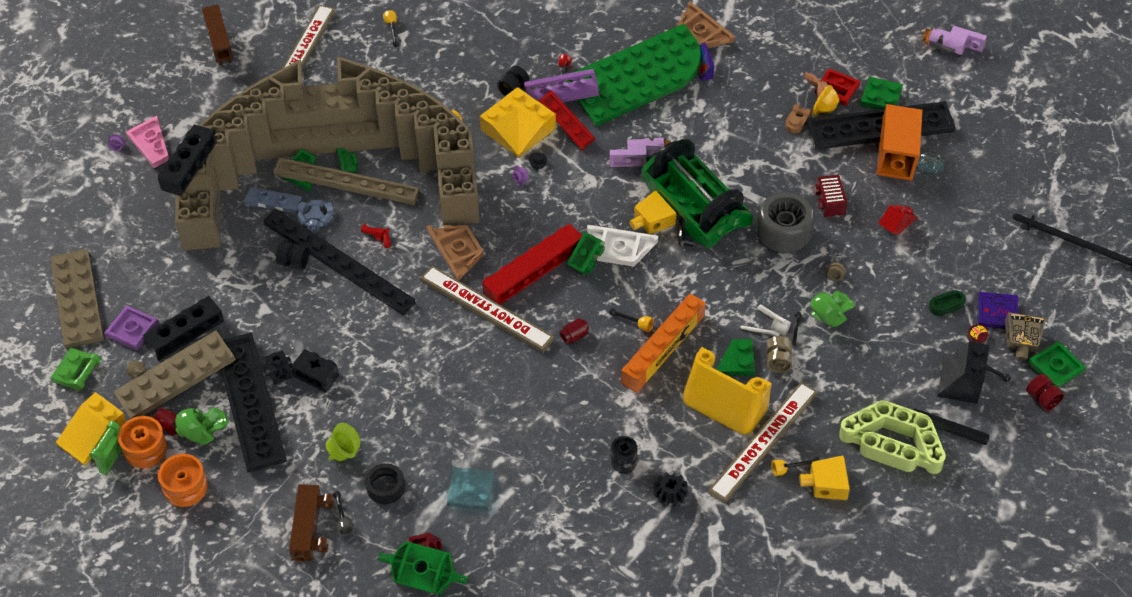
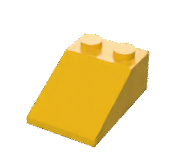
M95 392L78 408L56 441V445L84 466L92 459L89 454L92 449L96 448L105 434L108 423L114 421L120 427L126 422L124 413Z

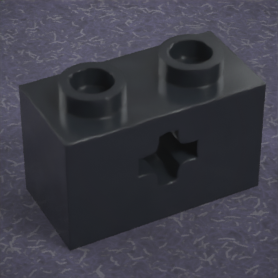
M306 349L302 351L291 365L294 378L325 393L339 377L338 367L334 361L326 360L316 352H310Z

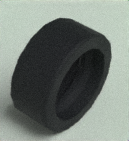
M387 463L379 464L371 468L366 475V490L372 501L379 504H390L400 499L405 490L404 476L397 466ZM383 476H391L397 480L396 487L386 492L375 490L373 483Z

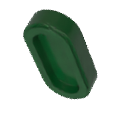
M958 290L941 294L930 300L929 310L937 316L948 314L963 308L966 297Z

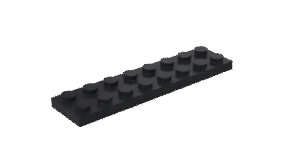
M946 101L903 106L922 110L921 136L955 132L956 127ZM885 109L808 118L806 124L814 150L880 142Z
M252 332L223 339L236 359L222 368L221 373L247 473L287 462Z

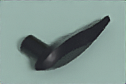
M680 219L678 223V244L680 247H683V245L693 247L694 240L685 238L684 226Z

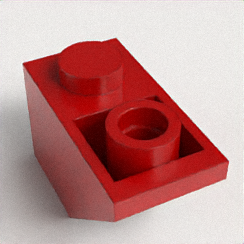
M889 205L878 224L892 234H901L918 216L913 214L914 210L906 205Z

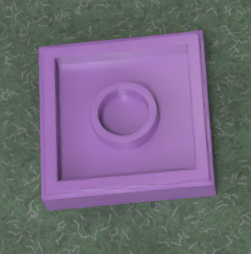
M126 305L104 334L105 337L138 351L145 342L143 335L157 327L159 320Z

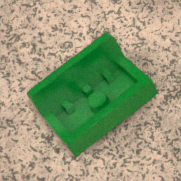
M585 231L569 258L567 265L587 276L588 273L594 270L597 257L603 254L605 242Z

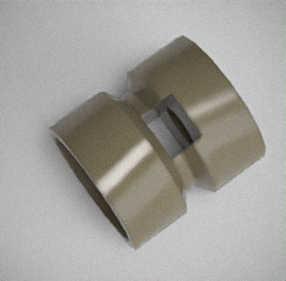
M774 336L767 341V368L770 371L784 373L792 368V341L788 337Z

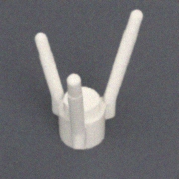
M759 305L757 307L758 310L774 319L771 326L774 331L749 326L740 327L742 330L779 336L780 334L785 336L791 322L778 316L763 305Z

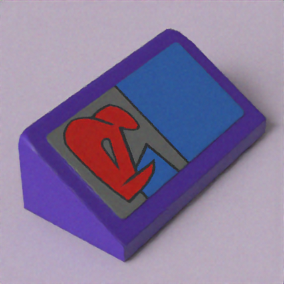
M703 42L700 45L701 60L697 71L701 81L714 78V64L707 44Z

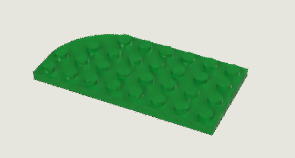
M683 23L574 72L594 69L599 90V96L578 99L576 101L593 125L597 127L680 90L695 77L699 69L701 60L699 43ZM591 76L583 77V79L592 78Z

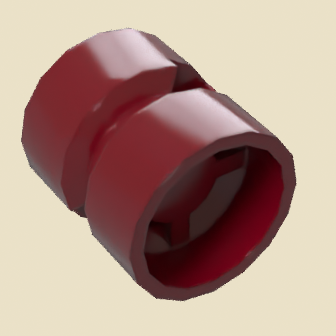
M1044 373L1035 377L1026 388V392L1034 400L1038 399V404L1045 411L1055 408L1065 396V393L1057 385H1053V381Z

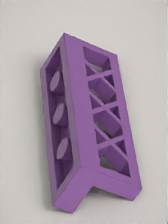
M594 69L524 82L527 94L537 101L550 90L562 102L599 96L598 81ZM587 76H591V77H592V78H590V79H583V77H587ZM530 87H539L538 89H530Z

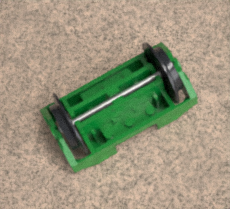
M681 139L670 142L642 168L641 179L646 183L651 193L657 191L685 219L686 232L696 242L709 249L725 234L738 227L746 228L753 223V213L743 204V193L738 189L729 190L694 154L696 149L691 140Z

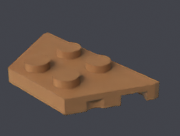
M691 1L688 2L687 9L683 12L677 26L684 23L697 39L699 46L705 42L708 48L735 41V36Z
M432 225L426 226L428 234L456 280L460 281L484 256L481 246L468 225H444V228H433Z

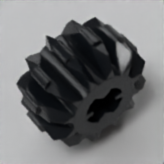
M674 471L672 475L665 472L664 477L660 475L657 477L653 488L654 496L658 498L659 504L665 502L667 507L669 503H672L676 507L677 502L683 503L684 497L688 495V483L683 481L682 475L677 477Z

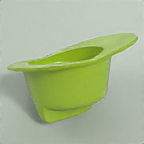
M343 422L335 426L325 446L330 454L328 460L335 459L342 462L348 458L352 459L355 457L361 442L357 431L349 424Z

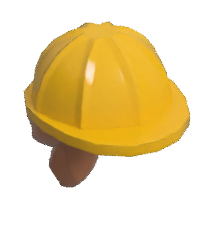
M805 72L806 80L817 90V101L813 107L812 115L827 114L836 109L839 103V96L832 85H828L826 82L820 81L815 75Z

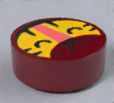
M975 324L969 328L968 339L971 342L984 343L987 340L988 330L986 327Z

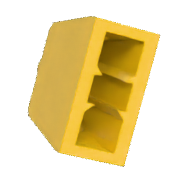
M654 191L634 207V219L630 220L629 223L633 230L643 227L648 234H652L676 225V212L657 191Z
M844 456L812 462L810 474H800V486H812L813 495L816 498L848 500L850 488Z

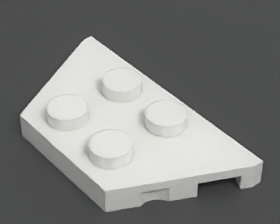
M587 225V232L605 242V250L600 257H597V261L634 267L658 243L657 235Z

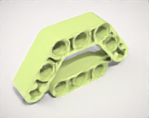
M879 401L846 417L841 422L840 439L845 443L860 445V453L866 458L906 472L915 470L916 466L923 467L932 474L942 471L946 457L931 418L925 414L888 401ZM886 428L913 438L916 447L877 434L875 431Z

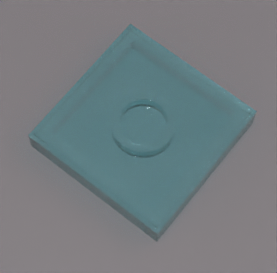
M453 467L447 506L488 510L494 471Z

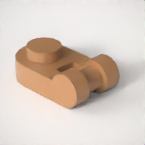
M795 104L786 119L785 129L793 134L801 132L806 125L807 119L810 118L812 110L808 108L803 109L800 105Z

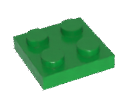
M869 76L860 106L876 110L885 109L886 104L897 106L903 84Z
M1060 341L1034 355L1028 361V364L1039 375L1046 374L1053 381V385L1058 387L1084 373L1086 369Z

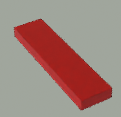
M552 90L538 100L539 103L556 114V123L581 151L596 140Z

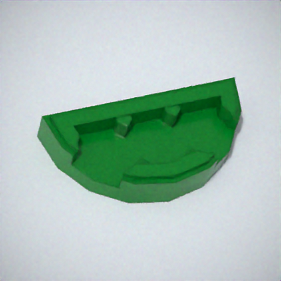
M344 148L336 149L341 170L355 173L358 169V159L355 153L345 151Z

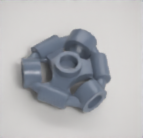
M311 200L307 203L301 201L297 206L298 220L302 226H306L311 232H318L320 227L326 226L333 218L332 214L335 213L331 202L326 203L323 200ZM321 207H324L326 214L321 212Z

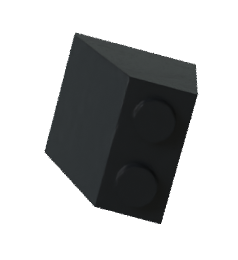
M969 341L943 362L937 397L978 404L986 375L989 352L988 344Z

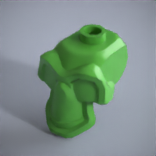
M835 291L832 296L826 292L819 293L810 302V307L813 310L811 315L818 322L821 320L826 325H830V327H837L847 321L843 313L851 310L855 303L848 298V295L839 291Z
M214 407L206 414H203V411L200 409L189 408L182 410L176 415V432L182 438L185 437L192 442L205 445L214 440L213 432L225 428L229 420L224 411Z

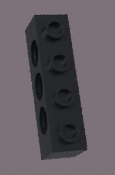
M194 124L190 131H187L184 140L177 146L175 153L168 159L167 165L158 175V182L162 191L178 196L183 195L217 144L214 130Z
M207 296L145 333L143 338L146 347L159 361L224 322L222 311L210 296Z

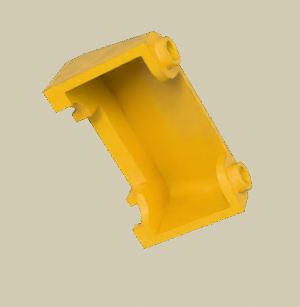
M701 347L695 356L683 393L684 403L739 434H750L768 411L772 383L763 378L755 377L744 385L712 368L715 363V355Z

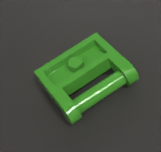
M70 347L51 376V380L54 383L82 391L86 379L102 358L95 353L89 354ZM88 362L78 379H75L85 363Z
M114 421L108 423L105 434L96 448L92 449L89 454L95 460L99 472L105 475L108 474L122 451L118 442V433L121 427Z

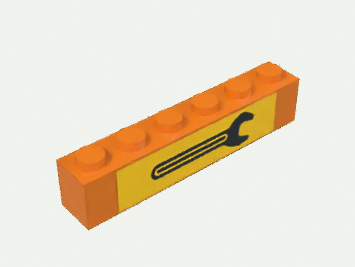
M689 294L621 370V384L638 393L704 318L706 302Z

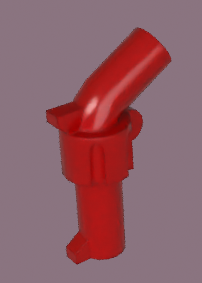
M364 223L361 227L362 233L373 235L377 241L383 240L384 248L391 247L388 234L390 228H372Z

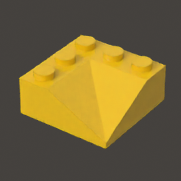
M517 87L480 115V126L482 132L519 158L556 129V114Z

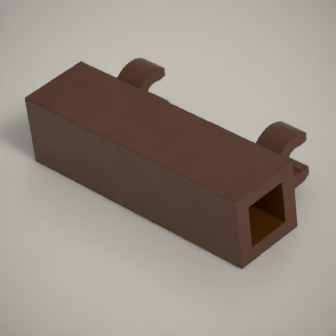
M219 4L202 8L216 63L218 62L219 65H222V61L225 60L231 63L233 54Z
M298 485L289 545L291 560L297 562L312 561L314 551L328 552L329 544L327 543V538L320 537L316 539L320 507L333 509L334 500L333 494L321 495L319 485Z

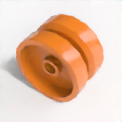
M148 416L134 417L126 421L119 430L118 442L127 463L133 467L149 468L160 463L165 457L168 450L167 440L160 423L154 418Z
M185 453L177 454L166 459L161 464L158 471V481L169 503L178 507H187L198 503L205 496L208 489V481L200 460L195 456Z

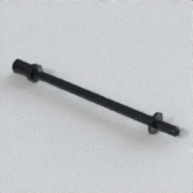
M1017 213L1012 216L1013 220L1028 225V231L1033 227L1129 265L1132 268V258L1035 221V215H1032L1031 219Z

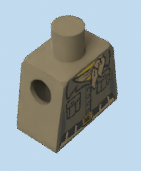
M1008 313L1005 318L1007 348L1016 350L1017 360L1026 361L1028 360V352H1036L1046 318Z

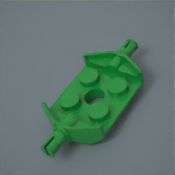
M407 541L392 555L379 553L378 561L391 565L393 581L396 584H402L440 596L453 582L465 585L468 583L466 580L469 579V576L458 574L455 571L451 553ZM420 562L427 563V569L423 573H419L416 570V566Z

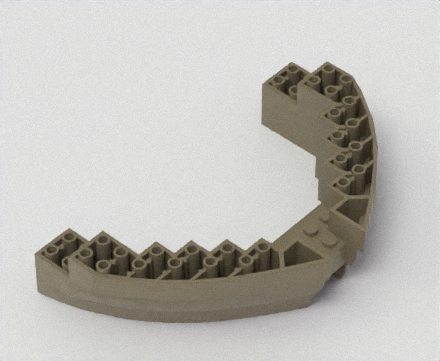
M337 56L338 83L305 86L301 60H298L258 81L225 102L199 125L214 130L217 144L183 195H176L175 224L183 250L221 247V190L239 189V175L256 174L257 160L294 157L300 149L316 155L337 153L336 149L344 148L345 151H360L399 147L401 160L419 159L420 172L438 171L443 226L479 223L471 130L436 98L420 88L378 69Z

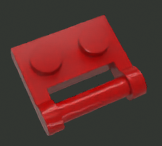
M830 68L820 80L828 85H832L834 90L845 94V96L838 94L839 102H842L844 106H848L861 82Z

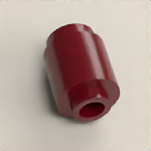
M577 318L562 327L559 334L565 344H573L588 335L589 325L584 319Z
M159 409L155 413L154 419L160 423L163 431L171 436L178 434L175 423L176 414L169 409Z

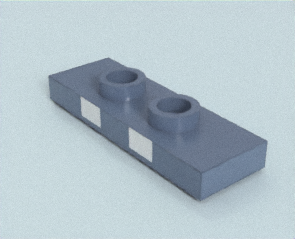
M250 187L244 202L245 205L270 210L277 209L281 212L298 214L297 206L303 201L302 196Z

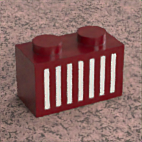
M840 176L817 177V184L814 185V194L818 196V208L822 210L823 216L845 215L847 200Z

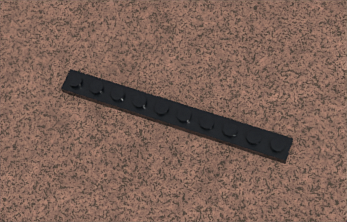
M275 209L264 219V224L295 245L308 246L311 256L401 315H404L416 304L413 297L281 211Z

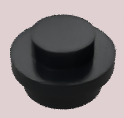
M533 153L529 157V164L534 169H542L547 163V157L543 153Z

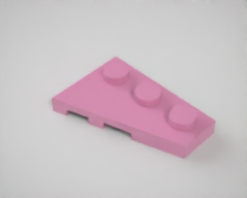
M157 116L126 131L127 137L153 168L168 161L169 156Z

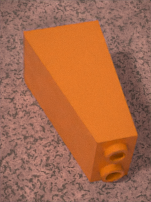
M886 104L882 121L876 175L913 180L920 156L922 110Z

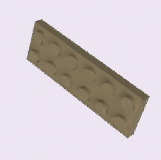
M88 249L50 257L65 348L70 349V347L74 348L104 341Z
M215 330L113 392L130 419L144 416L236 359Z

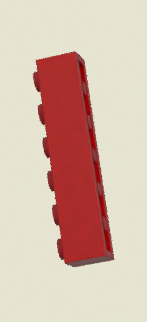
M570 223L565 227H561L556 233L546 237L541 243L531 247L526 253L516 257L511 263L501 267L493 275L486 277L482 282L483 294L499 305L503 304L568 260L580 241L582 234Z

